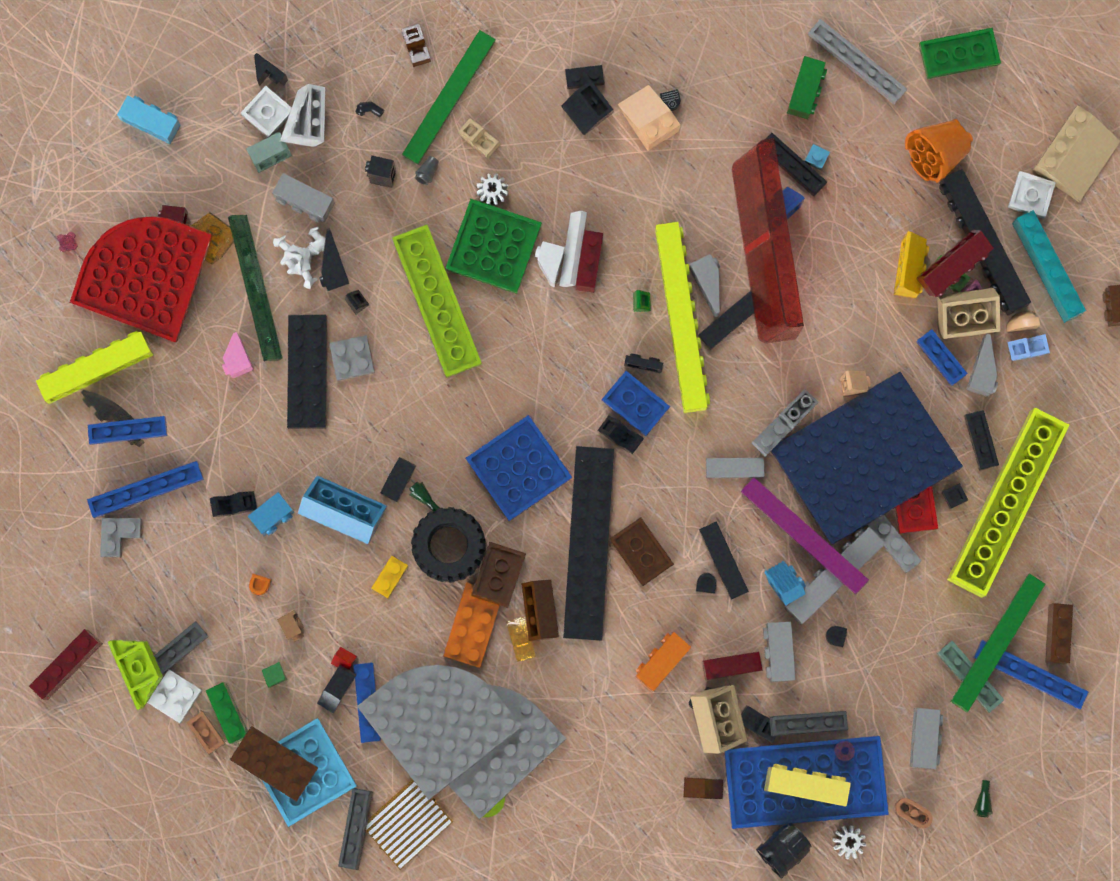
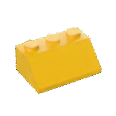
M907 231L901 240L893 295L916 298L923 291L922 285L916 278L926 270L924 257L928 256L929 246L926 245L927 239L910 231Z

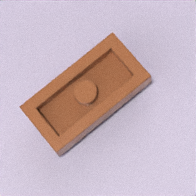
M204 711L186 722L208 755L225 744V741Z

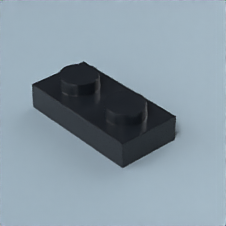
M602 65L565 69L567 89L580 88L590 80L595 86L604 85L605 83Z
M630 354V356L626 355L624 366L661 373L663 363L657 358L649 357L648 360L641 358V355Z

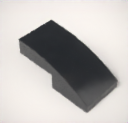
M399 457L380 493L398 502L416 465Z
M746 705L741 714L744 727L773 743L777 736H771L770 718Z

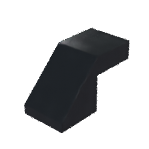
M609 415L597 430L631 454L635 452L644 440L642 436L629 430L622 422Z
M254 491L238 492L230 496L210 498L213 517L231 516L257 509Z
M339 665L323 690L317 704L334 714L343 696L350 689L356 674Z

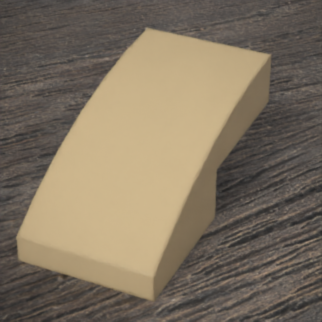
M471 118L458 131L468 143L487 158L500 146L498 140L485 132L484 128Z

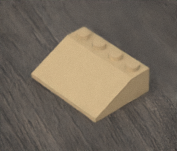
M1077 105L1032 172L1044 179L1056 182L1055 187L1080 202L1120 143V140L1094 115Z

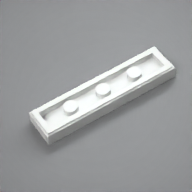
M577 211L570 214L559 286H576L587 212Z

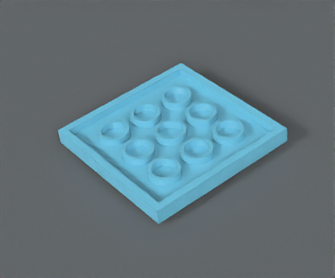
M319 718L278 741L318 767L297 802L262 780L288 827L357 787Z

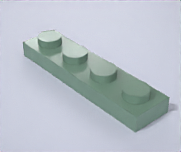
M950 641L936 653L962 682L973 663L953 641ZM988 680L976 698L988 713L1004 701L1003 697Z

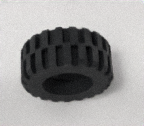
M442 507L434 512L431 511L427 513L425 518H421L418 526L413 531L411 550L414 559L427 576L437 581L452 583L466 579L467 576H471L479 568L485 556L486 541L483 530L475 518L462 509L458 510L454 507L443 509ZM444 527H453L460 530L467 540L465 554L461 559L453 563L439 561L431 551L430 544L433 535Z

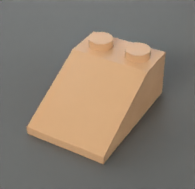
M649 85L617 104L648 151L680 130L678 120Z

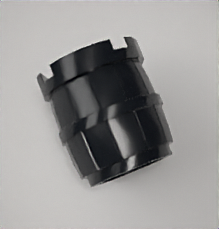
M790 823L789 825L785 824L778 831L774 832L764 844H760L756 848V851L766 864L768 863L771 870L782 879L788 874L790 869L801 862L810 852L812 846L803 833L794 824Z

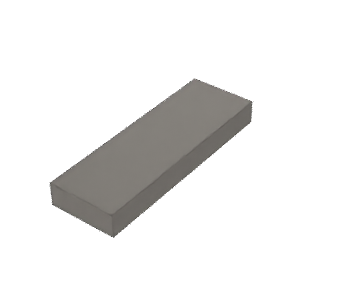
M706 458V478H764V458Z

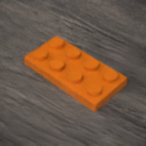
M466 582L443 657L481 668L500 605L471 596L474 584Z

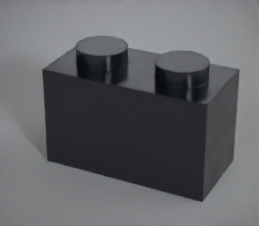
M371 155L370 161L367 160L365 172H367V177L371 184L392 188L396 167L394 160Z

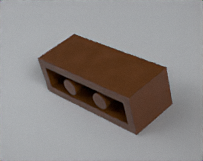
M536 580L521 583L529 641L558 638L559 633L552 581Z
M1059 603L1048 605L1045 663H1070L1073 605Z

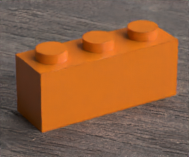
M675 632L671 635L667 633L660 641L663 645L659 649L654 648L648 655L650 660L646 664L642 662L635 670L638 673L635 677L652 692L691 648Z

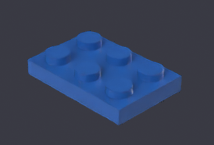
M627 371L623 373L602 398V401L645 437L670 408L667 403Z

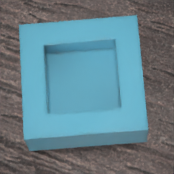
M813 144L805 162L822 170L830 152Z

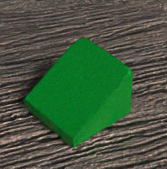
M280 662L262 670L268 688L287 680Z

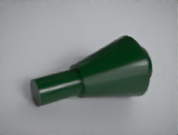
M416 482L409 488L411 491L409 495L427 505L433 512L440 508L432 500L423 482L420 484Z
M982 780L981 793L973 812L977 813L978 817L988 818L989 815L993 814L989 794L990 781Z

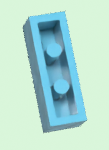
M127 95L117 114L121 121L168 144H171L180 127L177 116L169 112L165 114L161 112L159 107L153 104L150 106L146 105L144 100L137 96L132 98Z

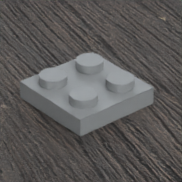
M367 335L329 343L337 381L375 373Z

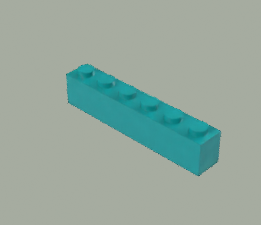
M1034 210L1016 218L1012 225L1062 321L1066 323L1082 315L1086 309Z

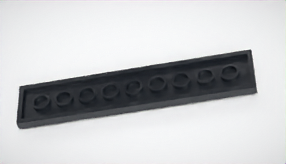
M576 446L563 638L602 641L614 449Z

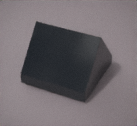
M359 290L347 293L345 296V301L355 315L369 306V303Z

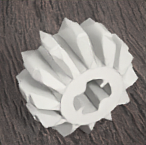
M489 173L487 174V180L481 177L482 183H477V188H479L477 195L481 196L480 201L483 202L487 199V204L489 205L491 201H494L495 206L498 205L497 200L504 202L503 196L508 195V191L505 190L508 188V184L504 183L505 179L502 177L498 180V174L491 178ZM492 187L493 189V187H496V191L489 192V188Z
M850 825L847 831V828L842 826L843 834L836 831L835 834L839 836V839H832L833 842H838V845H835L833 848L834 850L841 848L838 855L842 856L845 853V859H849L850 854L856 859V851L863 854V850L859 847H866V843L860 842V840L866 837L865 835L858 836L861 832L859 828L854 831V826ZM848 837L854 840L851 843L852 847L845 845Z

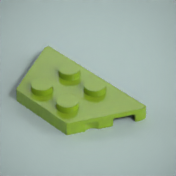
M108 641V645L136 709L144 708L163 678L148 641Z

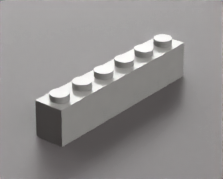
M870 527L866 530L860 529L854 535L857 539L852 543L848 541L841 548L843 551L841 555L858 570L885 545V542ZM820 568L813 575L815 579L811 583L805 582V595L785 607V610L800 625L843 585L826 568L824 570Z

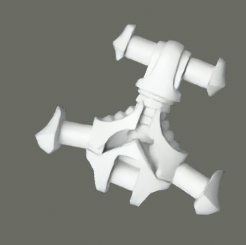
M319 227L310 229L308 234L312 235L315 241L310 242L307 248H301L294 244L290 246L285 241V235L281 238L273 239L274 247L280 246L285 251L280 263L282 265L286 264L289 267L288 274L303 275L305 279L304 287L307 289H311L314 282L318 280L317 278H312L309 272L311 270L312 256L319 255L322 250L324 251L325 238L318 232Z

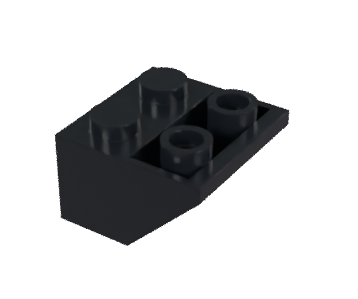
M591 80L575 91L561 105L583 135H586L614 113V109Z

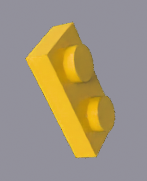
M391 555L371 589L388 599L408 568V565Z

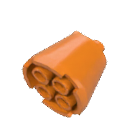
M957 119L913 130L905 138V149L909 150L912 158L910 164L916 173L927 182L932 180L937 183L944 179L970 152L973 137L969 132H966Z

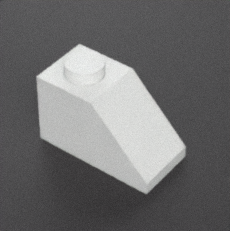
M543 241L541 247H537L535 257L538 258V265L550 286L555 287L565 247Z

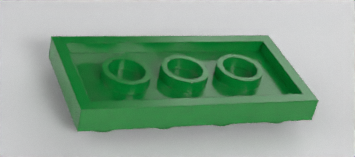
M993 27L921 41L919 43L927 79L1001 64Z

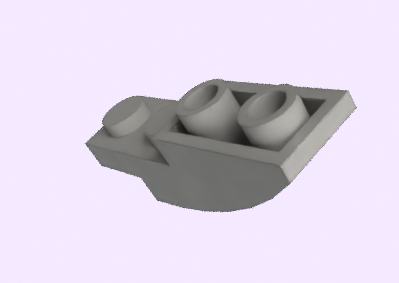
M804 389L751 444L766 456L819 402Z

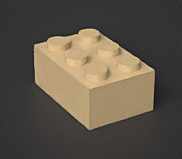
M994 288L943 294L937 297L938 328L944 339L1000 332V296Z

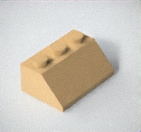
M734 685L705 690L691 696L704 753H722L747 741Z

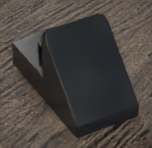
M258 53L254 55L256 77L259 86L268 76L275 84L280 83L283 86L286 84L288 78L284 72Z

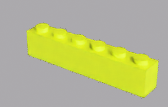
M138 331L132 332L127 335L128 338L118 339L111 342L109 347L104 349L98 348L92 352L93 354L87 357L81 356L70 365H61L53 373L47 372L42 374L40 379L36 380V383L45 402L51 404L153 356L145 335Z

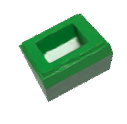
M636 290L633 293L634 312L651 311L650 292Z

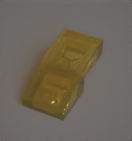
M525 616L506 621L517 662L536 657L532 641L528 639Z

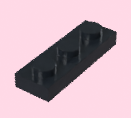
M984 410L965 414L964 417L979 471L999 466Z

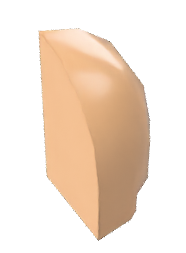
M1036 311L1015 314L1009 319L1006 332L1037 329L1040 326L1039 317H1035Z

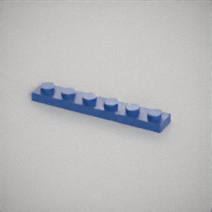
M198 461L89 498L87 502L92 517L97 518L202 481L204 478Z
M981 640L973 657L974 659L978 657L986 641ZM1006 651L995 669L1079 710L1082 708L1089 693Z

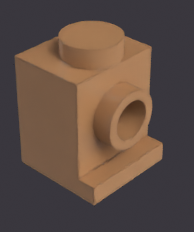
M295 610L277 619L287 640H293L294 642L305 637L302 631L304 626L300 618H295L298 615Z

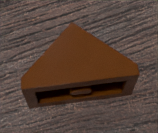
M684 777L683 797L723 799V779Z

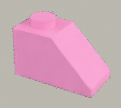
M237 332L233 333L223 356L225 364H222L226 375L230 374L232 378H236L254 369Z

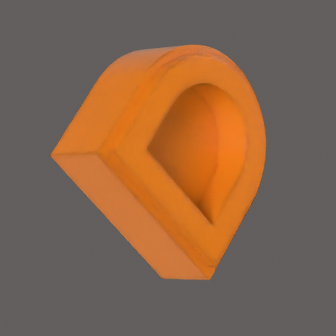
M252 574L249 589L255 595H264L268 591L272 579Z

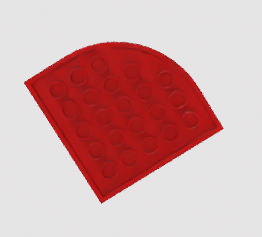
M140 217L119 223L102 234L89 249L82 263L69 303L172 342H177L213 234L163 217Z

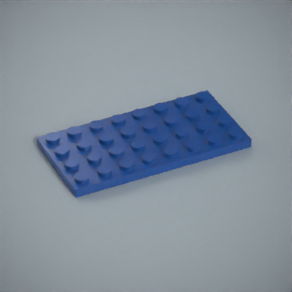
M880 736L738 748L724 751L732 829L889 815ZM779 764L787 766L789 771H793V768L807 770L809 775H812V772L827 774L826 778L830 779L832 775L845 777L846 782L851 783L847 806L764 791L768 767Z

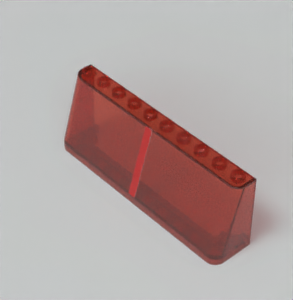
M774 138L758 142L738 158L731 168L747 274L754 307L757 337L763 343L795 340L804 327Z

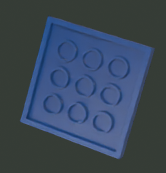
M529 415L465 458L508 521H511L572 479L566 467Z

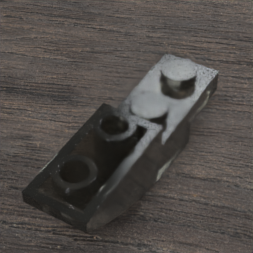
M86 390L81 392L84 396L83 402L89 408L93 406L96 410L94 414L101 422L104 420L106 422L134 420L128 412L112 400ZM142 439L128 441L131 445L135 444L138 447L145 443Z

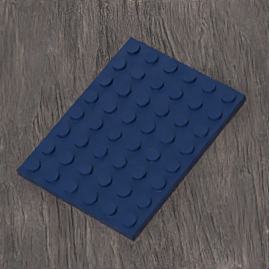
M901 372L896 373L867 392L862 393L787 437L771 450L831 546L963 467Z

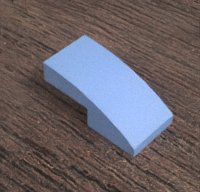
M1046 334L1007 342L1012 361L1050 354Z

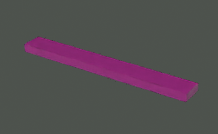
M753 478L741 490L744 496L855 595L869 582L867 577L757 479Z

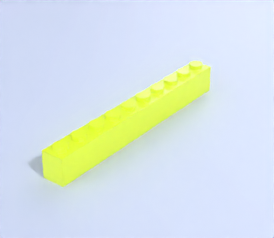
M678 222L658 224L655 226V234L683 413L703 411L710 404L709 393H705L704 386H707L706 374L702 375L701 368L704 367L703 356H699L698 350L701 349L700 337H696L695 331L698 330V321L693 318L695 303L694 300L691 301L690 293H693L691 282L687 280V275H690L689 265L685 264L684 257H687L686 246H682L681 239L684 238L683 228L679 227Z

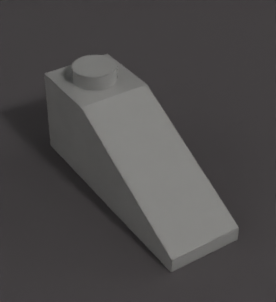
M711 254L691 263L689 269L713 316L717 317L720 312V265L717 259L712 258Z
M986 333L982 338L966 390L988 397L995 393L998 382H996L997 372L991 335Z

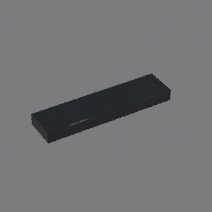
M772 132L759 145V148L814 197L827 184L823 177Z
M754 287L698 336L710 350L713 349L766 304L768 300Z
M717 521L699 529L730 599L732 600L748 593L749 590Z

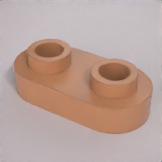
M901 798L895 804L897 815L914 826L924 829L931 825L933 817L930 811L911 799ZM903 804L908 806V810L905 812L901 809ZM919 815H924L925 820L923 822L918 820Z

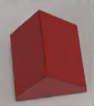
M340 647L334 654L331 664L337 668L339 665H342L350 670L357 656Z

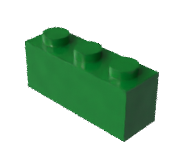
M804 56L787 114L807 120L810 114L814 115L817 106L814 100L815 97L820 96L822 86H819L820 80H824L827 69H824L826 62Z
M222 682L205 690L228 743L235 744L241 741L248 730L227 683Z

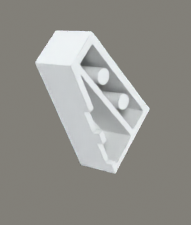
M307 84L297 91L280 141L315 147L324 142L325 87Z

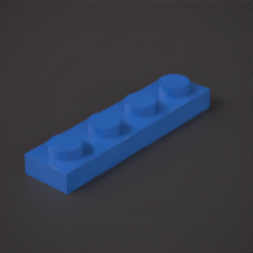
M165 416L87 425L90 445L168 436Z
M373 663L353 665L354 673L356 674L357 706L376 692ZM358 709L361 743L381 741V737Z

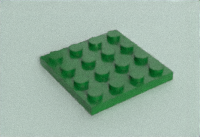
M470 198L445 269L517 294L542 222Z

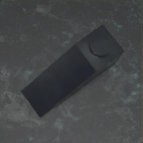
M330 228L326 229L321 267L322 276L319 277L322 287H326L327 291L349 284Z

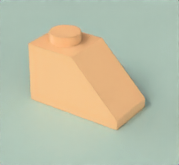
M845 371L840 377L843 396L862 394L867 392L868 387L871 386L870 378L866 376L865 371Z

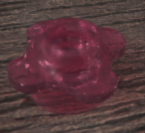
M73 232L57 236L61 252L77 249L76 235Z

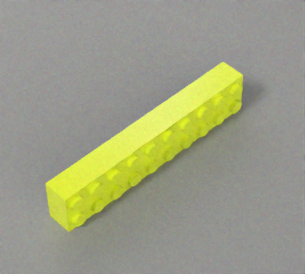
M1033 408L1029 412L947 578L948 581L981 598L987 595L1068 430L1069 424L1037 408Z

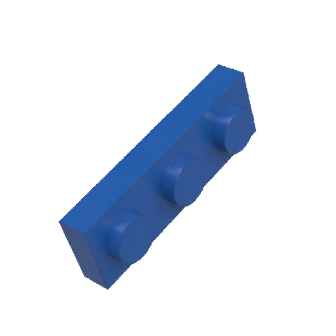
M932 329L916 341L951 386L968 374Z

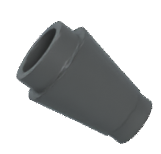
M429 156L415 172V179L423 185L431 183L439 161Z

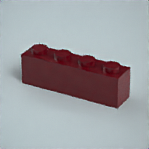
M973 230L916 279L929 296L940 297L951 284L954 285L959 282L965 272L972 271L978 261L986 259L990 255L989 252L994 248L981 230Z
M84 629L29 687L42 700H49L103 643L89 630Z

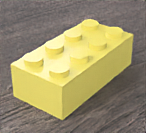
M774 764L773 767H768L764 791L847 806L851 783L846 782L845 777L832 775L830 779L826 778L827 774L812 772V775H809L807 770L793 768V771H789L787 766Z

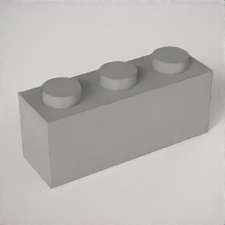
M284 173L272 192L276 202L284 206L288 204L297 213L302 214L304 212L309 215L310 219L319 222V220L325 222L335 204L332 197Z
M791 621L767 623L766 628H763V638L767 639V647H764L765 659L769 660V666L766 667V677L770 678V682L794 681L796 679Z
M914 708L909 767L936 769V765L939 766L940 754H937V751L942 741V735L939 734V726L943 724V715L940 714L941 710Z

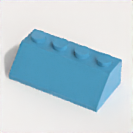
M316 476L302 497L298 514L369 544L387 505L320 476Z

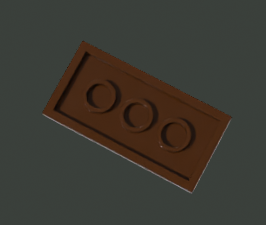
M253 726L249 728L230 758L232 762L296 802L318 769L314 764Z

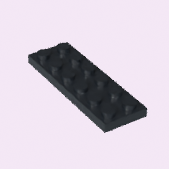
M288 315L287 428L326 429L327 315Z

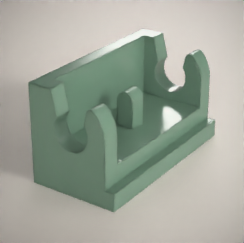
M280 132L246 148L258 173L292 156L286 142L280 141L282 137Z

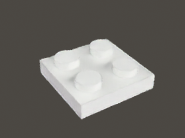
M265 86L244 108L241 115L265 136L270 137L288 119L292 107Z
M1019 171L1008 208L1023 213L1034 210L1037 217L1044 219L1056 182Z
M168 669L147 703L178 723H182L202 690Z

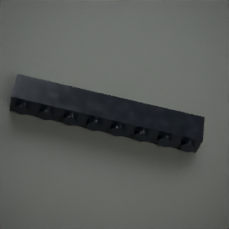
M961 169L946 176L939 182V189L942 195L947 197L948 207L951 212L955 213L957 225L960 229H963L964 237L973 230H981L994 248L989 252L990 255L986 259L978 262L982 266L981 270L984 277L988 278L991 283L990 288H994L1000 296V309L1008 316L1027 307L1032 302L964 170Z

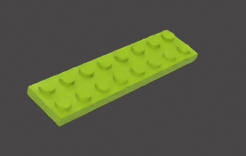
M428 225L392 237L446 378L482 365Z

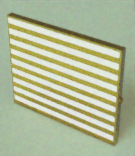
M413 779L368 819L366 832L379 845V849L383 850L400 870L453 823L449 816L435 802V798L428 800Z

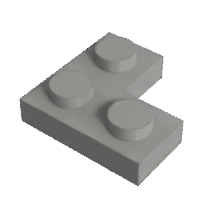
M102 518L100 557H121L122 538H141L142 519Z

